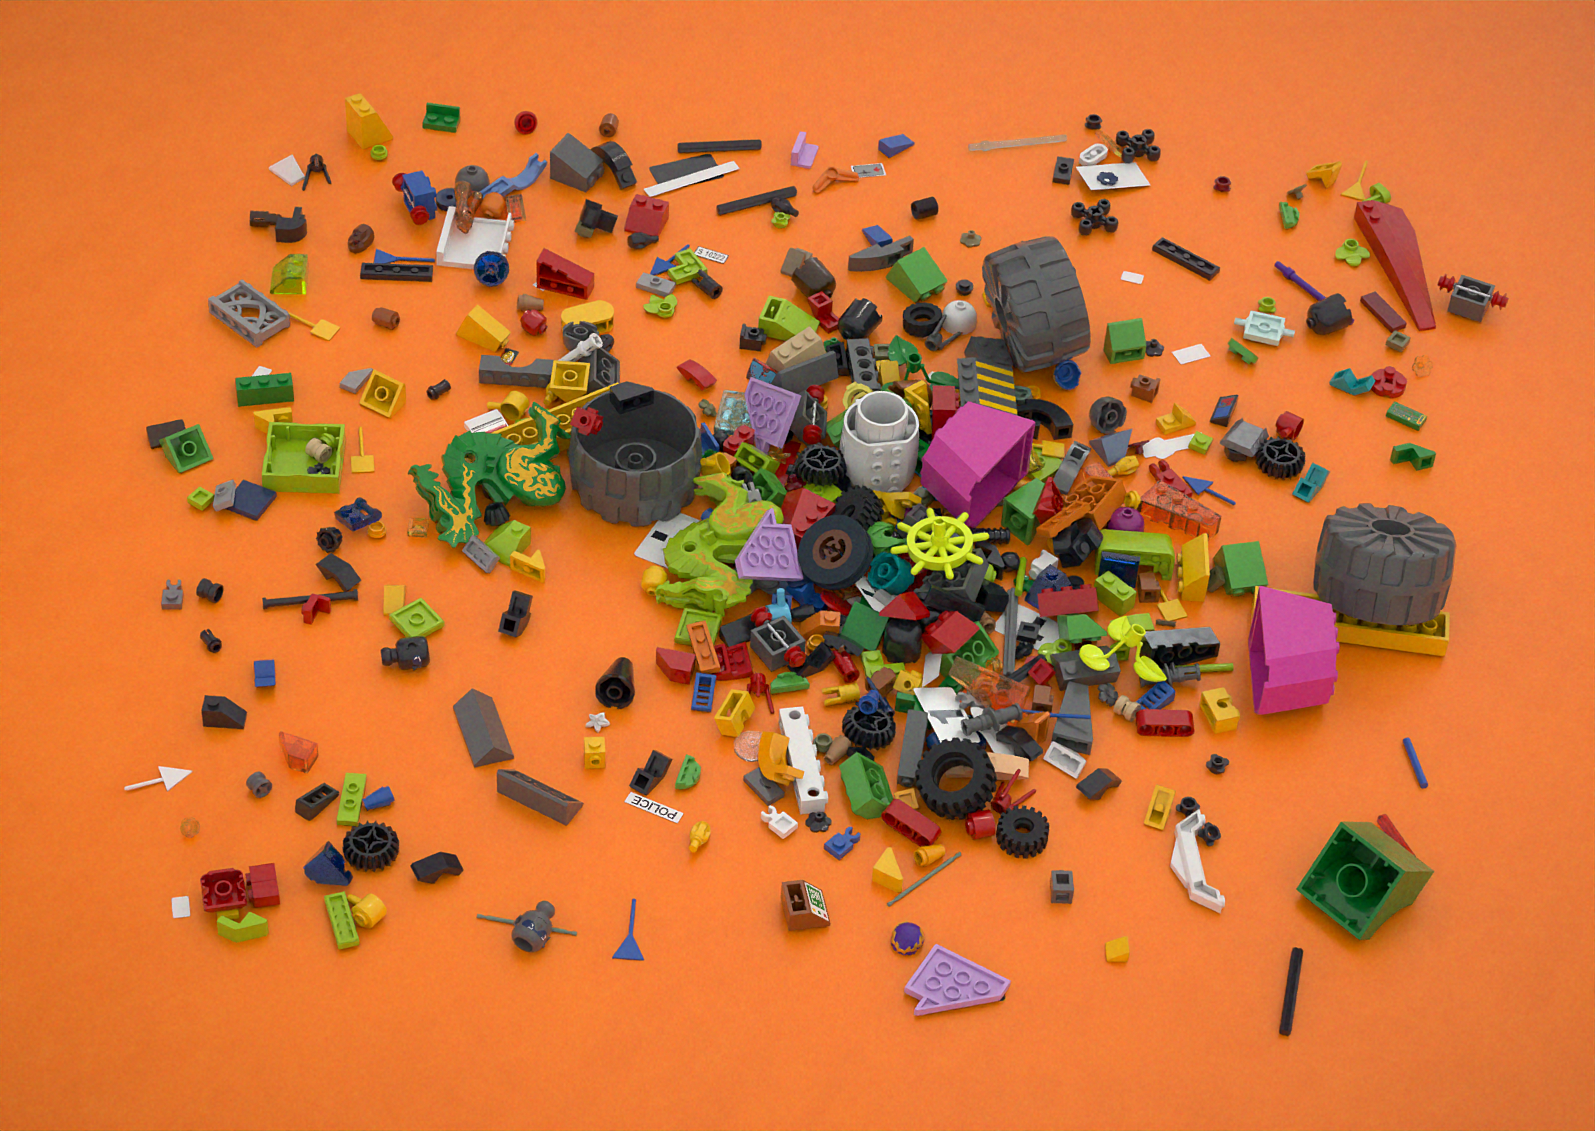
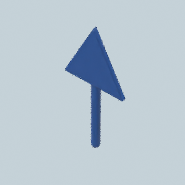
M687 244L685 247H683V248H682L680 251H678V252H681V251H684V250L688 249V248L690 247V245ZM675 255L667 261L657 257L650 275H657L676 267L670 263L675 259Z
M1186 476L1182 477L1198 495L1206 491L1232 505L1236 504L1235 501L1209 489L1208 487L1213 484V481Z

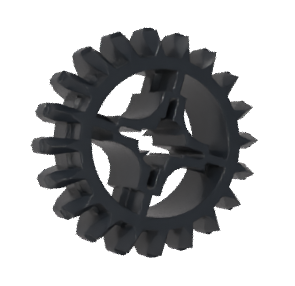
M1277 436L1276 439L1270 437L1269 440L1264 439V443H1260L1261 447L1258 448L1255 464L1258 465V469H1261L1263 474L1268 473V477L1274 476L1275 479L1280 477L1284 480L1285 477L1291 479L1292 476L1297 477V474L1301 473L1303 466H1305L1306 456L1305 452H1303V447H1300L1297 442L1293 443L1292 439H1280Z
M821 444L818 447L813 445L812 448L806 447V450L801 451V454L798 455L796 463L797 472L803 481H808L809 485L831 486L832 483L838 484V481L843 480V477L846 476L847 467L841 450H836L835 447L830 448L828 445L822 446Z
M859 706L858 708L852 707L843 717L842 732L851 743L853 742L855 746H861L862 749L868 748L870 751L872 748L879 750L880 747L885 749L886 745H890L895 737L896 723L894 718L890 717L888 712L884 713L883 709H877L872 714H864L859 709Z
M367 820L364 825L359 822L358 827L352 826L351 831L346 832V837L343 840L342 849L346 861L349 862L351 867L356 866L357 870L364 868L365 872L368 869H372L374 873L377 868L383 870L384 865L390 866L391 861H395L396 855L399 853V839L396 831H393L391 826L386 827L384 822L380 825L377 821L369 823Z

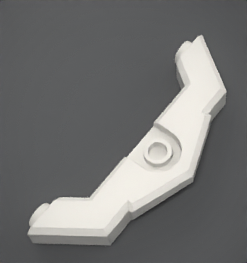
M1198 809L1175 827L1176 842L1170 867L1184 887L1188 889L1190 900L1221 913L1222 908L1225 907L1224 895H1220L1218 889L1206 884L1195 838L1198 835V831L1205 826V815L1201 814L1200 809Z

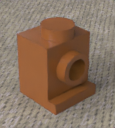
M1139 375L1138 378L1134 377L1130 388H1133L1131 396L1152 403L1159 390L1160 378L1155 380L1143 375Z
M1154 572L1139 573L1137 591L1139 603L1159 602L1161 586H1159V581L1155 580Z
M885 666L881 670L874 672L870 678L882 697H885L894 689L893 686L896 681L895 672L891 668L887 669ZM865 678V688L869 692L872 689Z
M1035 685L1032 703L1033 711L1052 712L1054 695H1050L1051 687Z

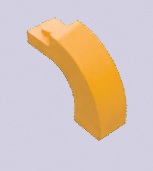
M762 731L758 749V762L762 774L767 779L789 786L790 781L794 782V778L803 779L805 771L787 766L786 751L790 738L775 732Z

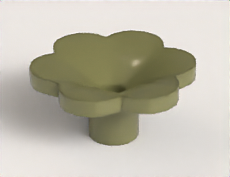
M1304 184L1288 191L1287 194H1295L1297 199L1304 197L1301 191L1307 185Z
M969 230L968 233L961 235L960 243L965 244L969 248L979 246L981 236L976 235L975 231Z

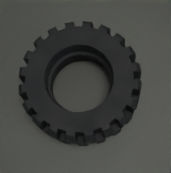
M953 737L952 741L944 739L941 740L942 743L939 745L933 744L929 752L926 750L923 753L924 759L918 761L917 767L919 770L915 771V778L917 780V789L932 812L935 811L940 817L946 815L947 819L954 820L955 817H958L961 820L965 819L968 813L976 812L979 809L982 811L986 807L985 803L992 800L993 795L991 792L994 793L996 791L997 785L995 782L997 781V775L988 754L976 742L972 743L970 739L964 738L963 741H960L959 737ZM956 766H967L974 770L971 781L964 788L952 792L939 788L940 779L947 770Z

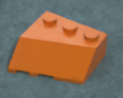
M1089 476L1074 487L1075 491L1068 496H1062L1063 509L1075 501L1089 503L1091 510L1080 519H1092L1098 529L1101 530L1110 520L1113 512L1124 503L1126 490L1122 479Z

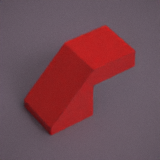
M822 291L808 297L807 301L815 319L820 321L819 326L828 334L837 330L839 318L832 312L833 301Z

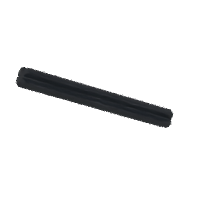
M760 139L678 143L677 150L679 153L759 150L762 147Z
M790 186L719 204L716 206V210L719 215L769 203L776 197H793L797 195V189L795 186Z
M1294 947L1291 952L1279 1029L1281 1035L1289 1036L1292 1031L1303 958L1302 948Z

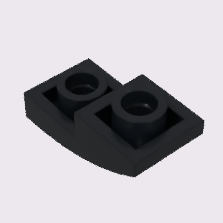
M826 631L823 634L824 643L832 649L835 647L838 650L843 644L845 646L844 649L852 656L855 654L858 657L863 652L864 647L847 636Z

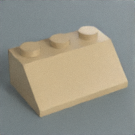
M809 326L772 350L766 364L773 372L778 373V371L825 354L826 351L822 339Z

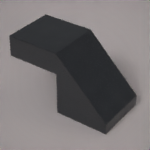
M977 541L975 549H982L988 564H991L996 571L995 578L1002 581L1005 565L997 547L985 541Z
M332 553L316 563V566L326 580L334 577L344 592L361 581L349 563Z
M821 642L809 656L806 655L805 661L801 666L790 667L788 664L787 667L791 672H795L796 675L804 678L823 671L836 656L824 642Z
M1007 725L996 733L997 741L1013 744L1015 756L1033 761L1043 753V749L1024 728Z
M653 750L645 768H637L629 786L644 795H648L665 777L673 759L657 750Z
M1098 768L1078 783L1076 788L1089 799L1100 800L1108 787H1119L1122 780L1109 769Z
M438 852L410 865L418 881L434 884L442 873L459 876L464 870L455 854Z

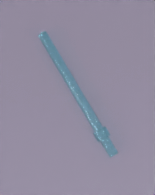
M1067 135L995 142L987 140L981 141V143L968 144V150L989 151L993 148L1067 141Z

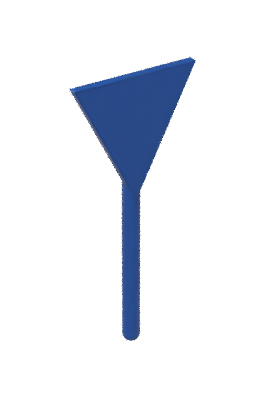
M376 249L374 263L386 264L400 260L435 262L434 258L396 257L379 249Z
M1022 709V712L1027 715L1040 712ZM1050 713V717L1091 719L1090 715Z
M635 898L632 899L629 934L613 955V959L644 961L633 937Z

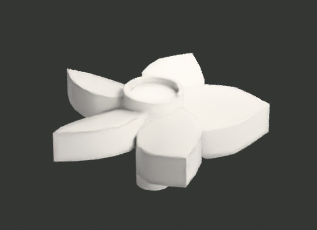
M604 712L598 715L589 714L591 721L585 726H594L595 731L599 733L601 727L609 726L610 722L605 719Z

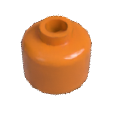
M496 192L488 193L484 196L480 205V210L484 217L492 219L501 216L506 205L503 196Z

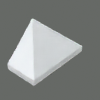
M293 155L269 167L271 172L290 186L305 179Z
M1052 741L1043 758L1078 779L1087 762L1076 751Z

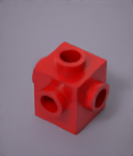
M577 407L570 425L579 428L578 432L587 436L590 433L597 435L603 426L602 420L604 417L598 415L599 411L588 407L586 410Z

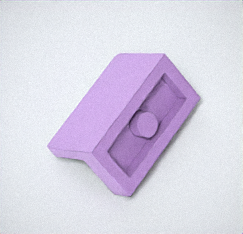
M799 132L791 152V165L811 169L819 146L806 143V132Z

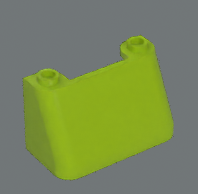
M1109 529L1100 530L1103 534V541L1099 548L1095 549V575L1104 574L1105 570L1110 567L1115 570L1116 563L1153 566L1154 573H1157V571L1161 573L1162 580L1171 581L1175 563V552L1169 535Z

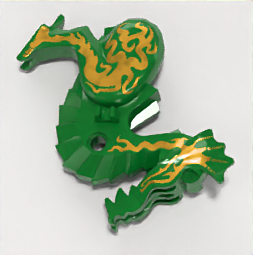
M536 402L532 403V408H529L528 413L536 423L538 432V443L518 445L512 440L503 438L502 434L486 433L485 431L472 433L470 430L460 436L455 435L451 444L448 443L445 454L441 456L443 463L442 471L447 477L446 482L451 490L450 493L440 486V482L434 481L439 474L428 471L432 467L431 464L413 465L410 467L408 475L410 474L414 477L413 482L416 484L417 492L428 502L429 517L434 522L438 521L436 524L437 532L439 534L444 532L438 536L437 539L439 541H446L452 548H455L458 543L466 544L472 535L478 536L479 531L474 524V520L482 517L476 504L475 487L478 485L484 487L493 502L503 503L505 506L513 495L518 497L527 506H552L561 500L566 490V484L560 474V466L553 465L550 460L556 458L560 452L556 436L562 439H570L571 435L559 427L561 423L559 418ZM464 458L471 459L472 463L466 462Z

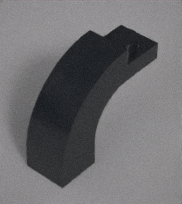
M608 141L590 149L603 159V163L610 167L620 190L637 183L630 167L633 164L619 144Z
M1025 399L1024 405L1016 406L1017 416L1041 421V424L1049 429L1054 440L1072 437L1073 422L1068 413L1058 405L1040 399Z
M1090 518L1076 521L1079 534L1067 548L1077 563L1084 562L1092 550L1098 549L1103 541V534Z

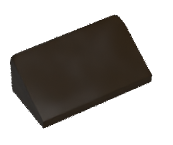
M183 419L147 426V438L151 449L162 447L159 442L160 439L186 429Z

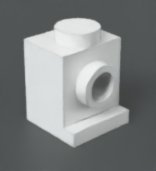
M1043 549L1041 556L1035 558L1031 563L1030 577L1041 584L1046 582L1057 572L1058 558Z

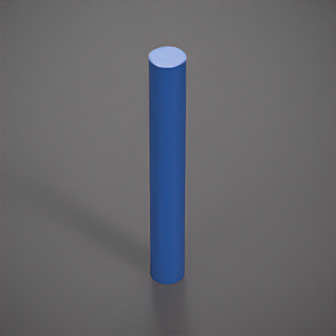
M1409 737L1404 738L1403 744L1420 787L1426 788L1428 783L1411 739Z

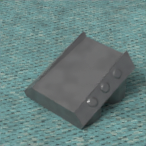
M1243 418L1234 423L1221 439L1220 444L1253 457L1257 455L1258 448L1261 447L1260 443H1264V439H1267L1269 435L1266 428L1262 429L1243 421Z

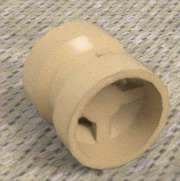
M313 438L308 442L305 452L310 457H315L318 462L325 463L332 454V448L327 444H322L321 440Z
M1122 695L1116 701L1113 711L1118 715H1124L1125 719L1132 722L1136 718V713L1141 709V705L1137 702H1131L1127 696Z

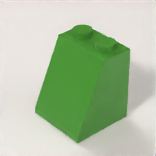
M925 247L897 260L886 276L889 282L914 303L920 300H927L933 293L936 295L941 293L948 282Z
M1038 478L1033 479L1005 497L1001 525L1004 528L1008 527L1010 532L1027 546L1031 544L1037 532L1036 528L1041 525L1036 515L1032 514L1045 484Z
M1259 541L1222 545L1213 557L1215 566L1218 565L1223 569L1226 581L1223 587L1227 595L1241 596L1248 592L1254 594L1255 586H1268Z

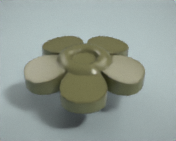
M702 399L698 403L699 407L704 409L702 412L707 416L715 417L717 415L715 406L712 403L709 404L706 399Z

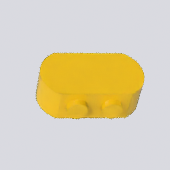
M603 300L566 308L561 314V331L563 333V327L570 322L579 324L580 321H585L595 325L599 334L610 332L614 326V308L610 303Z

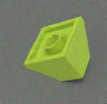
M516 520L498 526L484 541V544L500 557L498 562L510 567V555L512 552L516 551L522 554L531 544V527Z

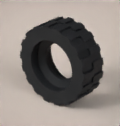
M927 302L910 305L903 311V328L905 332L915 337L930 336L942 319L941 309ZM919 318L931 319L924 322L916 321Z

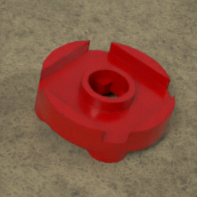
M1387 366L1385 369H1379L1372 373L1375 383L1371 390L1378 396L1383 397L1387 395L1389 398H1397L1404 394L1407 379L1400 372L1396 371L1394 367Z

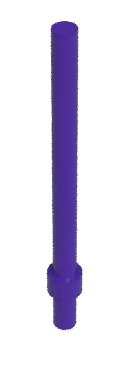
M1280 261L1275 263L1274 266L1283 273V276L1288 280H1293L1318 301L1326 298L1296 275L1292 268H1287Z

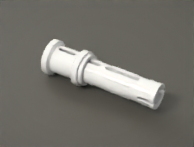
M592 333L587 340L580 341L574 350L557 361L576 362L583 356H589L593 350L602 347V340L597 334Z

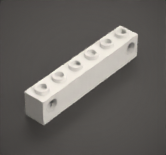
M803 706L779 709L778 723L781 735L790 738L786 751L788 765L805 771L803 779L794 778L793 782L800 815L812 812H825V803H828V793L823 790L825 786L824 777L819 774L821 766L820 761L816 760V745H812V729H808L809 716L804 713ZM815 790L816 796H810L808 791Z

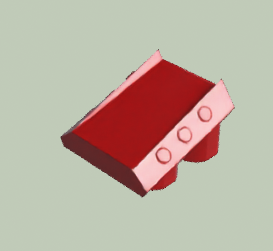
M1052 477L1047 478L1032 513L1036 515L1041 525L1063 509V497Z
M234 868L209 871L200 878L204 911L213 913L241 909L247 905L242 871Z

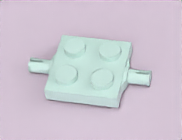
M1252 310L1246 320L1235 317L1234 325L1244 326V339L1278 346L1283 336L1294 338L1295 330L1285 329V318Z

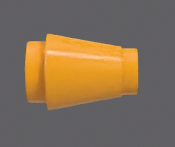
M942 844L922 846L914 851L913 856L918 866L926 867L942 856H945L946 852Z

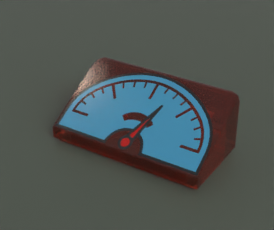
M753 358L746 378L750 380V377L770 384L778 371Z

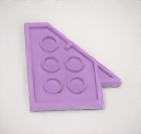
M770 508L765 512L735 559L738 578L800 581L804 578L798 561L792 525L776 524L774 510Z
M935 944L904 987V993L920 1000L914 1009V1015L918 1016L1000 1001L1010 987L1011 981Z

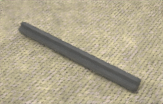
M1015 588L1007 590L1009 603L1006 605L1003 676L1005 677L1015 672L1018 596L1015 595Z

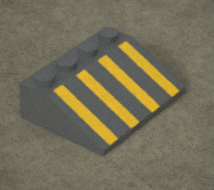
M976 357L957 359L960 405L962 407L969 401L1017 416L1012 368Z

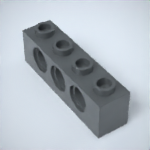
M847 339L846 353L851 383L856 381L857 384L868 386L873 392L881 391L880 383H877L878 371H875L876 360L872 358L874 354L873 346H870L869 339Z

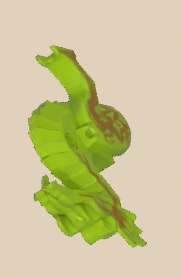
M722 472L693 479L694 483L703 487L694 489L696 495H708L722 502L711 512L709 518L697 523L693 522L685 529L679 530L673 538H669L666 548H663L665 564L670 573L678 575V578L690 580L683 583L678 581L674 584L666 581L663 585H658L655 590L657 604L665 602L667 605L670 604L676 608H690L711 613L715 611V613L725 616L726 608L733 607L740 602H746V596L751 593L752 579H739L736 571L721 562L735 563L738 554L767 510L773 508L776 524H782L784 517L781 508L771 501L761 500L748 503V491L742 488L744 480H733L727 477L726 473Z

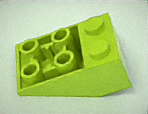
M769 296L759 316L758 328L764 329V334H767V337L787 341L809 326L816 332L820 321L786 299Z

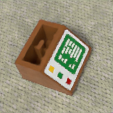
M804 880L782 882L781 902L789 931L830 926V919L821 889Z

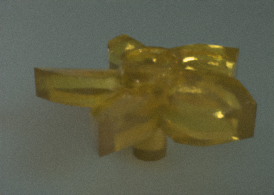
M780 447L776 452H768V456L783 464H786L785 458L791 455V453L782 454Z

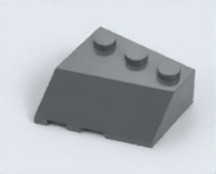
M973 549L972 554L981 557L983 564L977 565L967 560L959 567L952 569L954 577L951 580L946 578L945 571L934 570L930 576H926L922 580L923 585L920 588H916L914 592L927 594L931 585H935L975 602L989 567L982 549ZM947 552V555L950 556L953 555V553Z

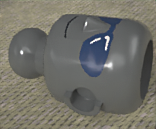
M540 901L536 905V910L526 911L514 921L513 925L515 927L512 930L511 937L515 945L526 952H537L541 947H545L544 945L550 939L549 935L552 931L550 918L555 914V907L550 902Z

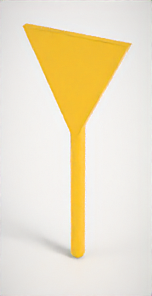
M1367 160L1364 162L1357 183L1341 193V196L1360 201L1365 200L1360 183L1368 164Z

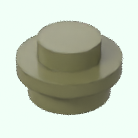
M821 733L813 740V745H816L817 751L827 752L833 740L830 735Z

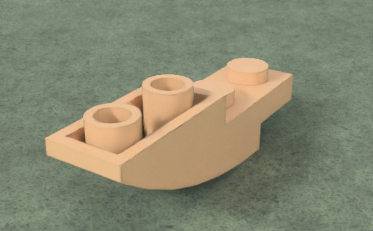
M986 752L995 768L997 780H1011L1017 769H1020L1021 772L1016 780L1029 779V759ZM956 766L946 771V777H973L974 770L967 766Z

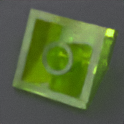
M289 254L273 267L270 294L307 293L309 274L308 254Z

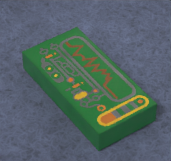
M1395 401L1386 412V417L1417 431L1420 430L1427 420L1426 415Z

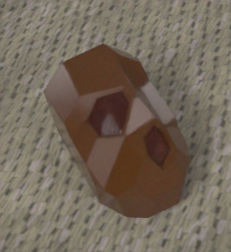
M363 223L353 230L348 240L350 252L360 253L372 244L374 240L372 228Z

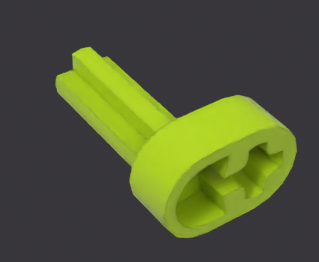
M1377 183L1369 188L1371 197L1364 200H1375L1386 204L1391 201V194L1381 183Z

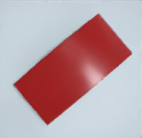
M691 359L676 367L687 381L692 379L701 391L717 382L716 378L707 369Z

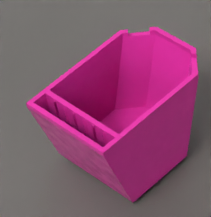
M968 401L957 410L952 418L950 417L942 428L936 431L933 441L922 458L921 484L955 518L967 512L969 517L965 521V525L976 528L1028 473L1035 421Z
M1259 586L1248 636L1254 713L1263 715L1329 703L1330 695H1334V682H1337L1338 671L1335 669L1336 654L1339 653V642H1336L1338 628L1334 627L1336 613L1332 610V604Z

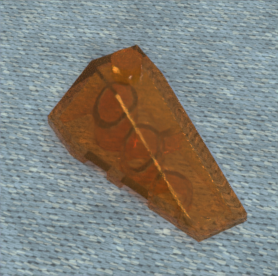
M956 656L948 673L950 677L984 707H989L994 711L1011 707L1015 703H1018L1021 709H1023L1030 695L1029 686Z

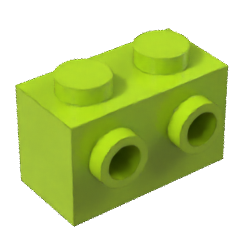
M744 442L741 443L734 455L737 461L740 462V466L754 471L753 475L760 468L775 474L780 465L778 461L761 450Z
M1110 571L1095 579L1094 587H1097L1098 600L1121 617L1134 608L1137 592L1132 587L1128 586Z

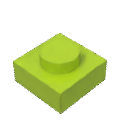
M1196 431L1189 442L1188 448L1205 455L1212 444L1213 438Z
M200 486L187 497L189 504L202 511L214 501V494Z

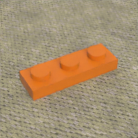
M1073 502L1037 527L1038 535L1048 538L1057 536L1058 532L1069 527L1072 522L1084 517L1085 513L1091 510L1089 503Z
M706 620L687 624V632L694 654H696L700 673L711 674L720 672L719 661Z

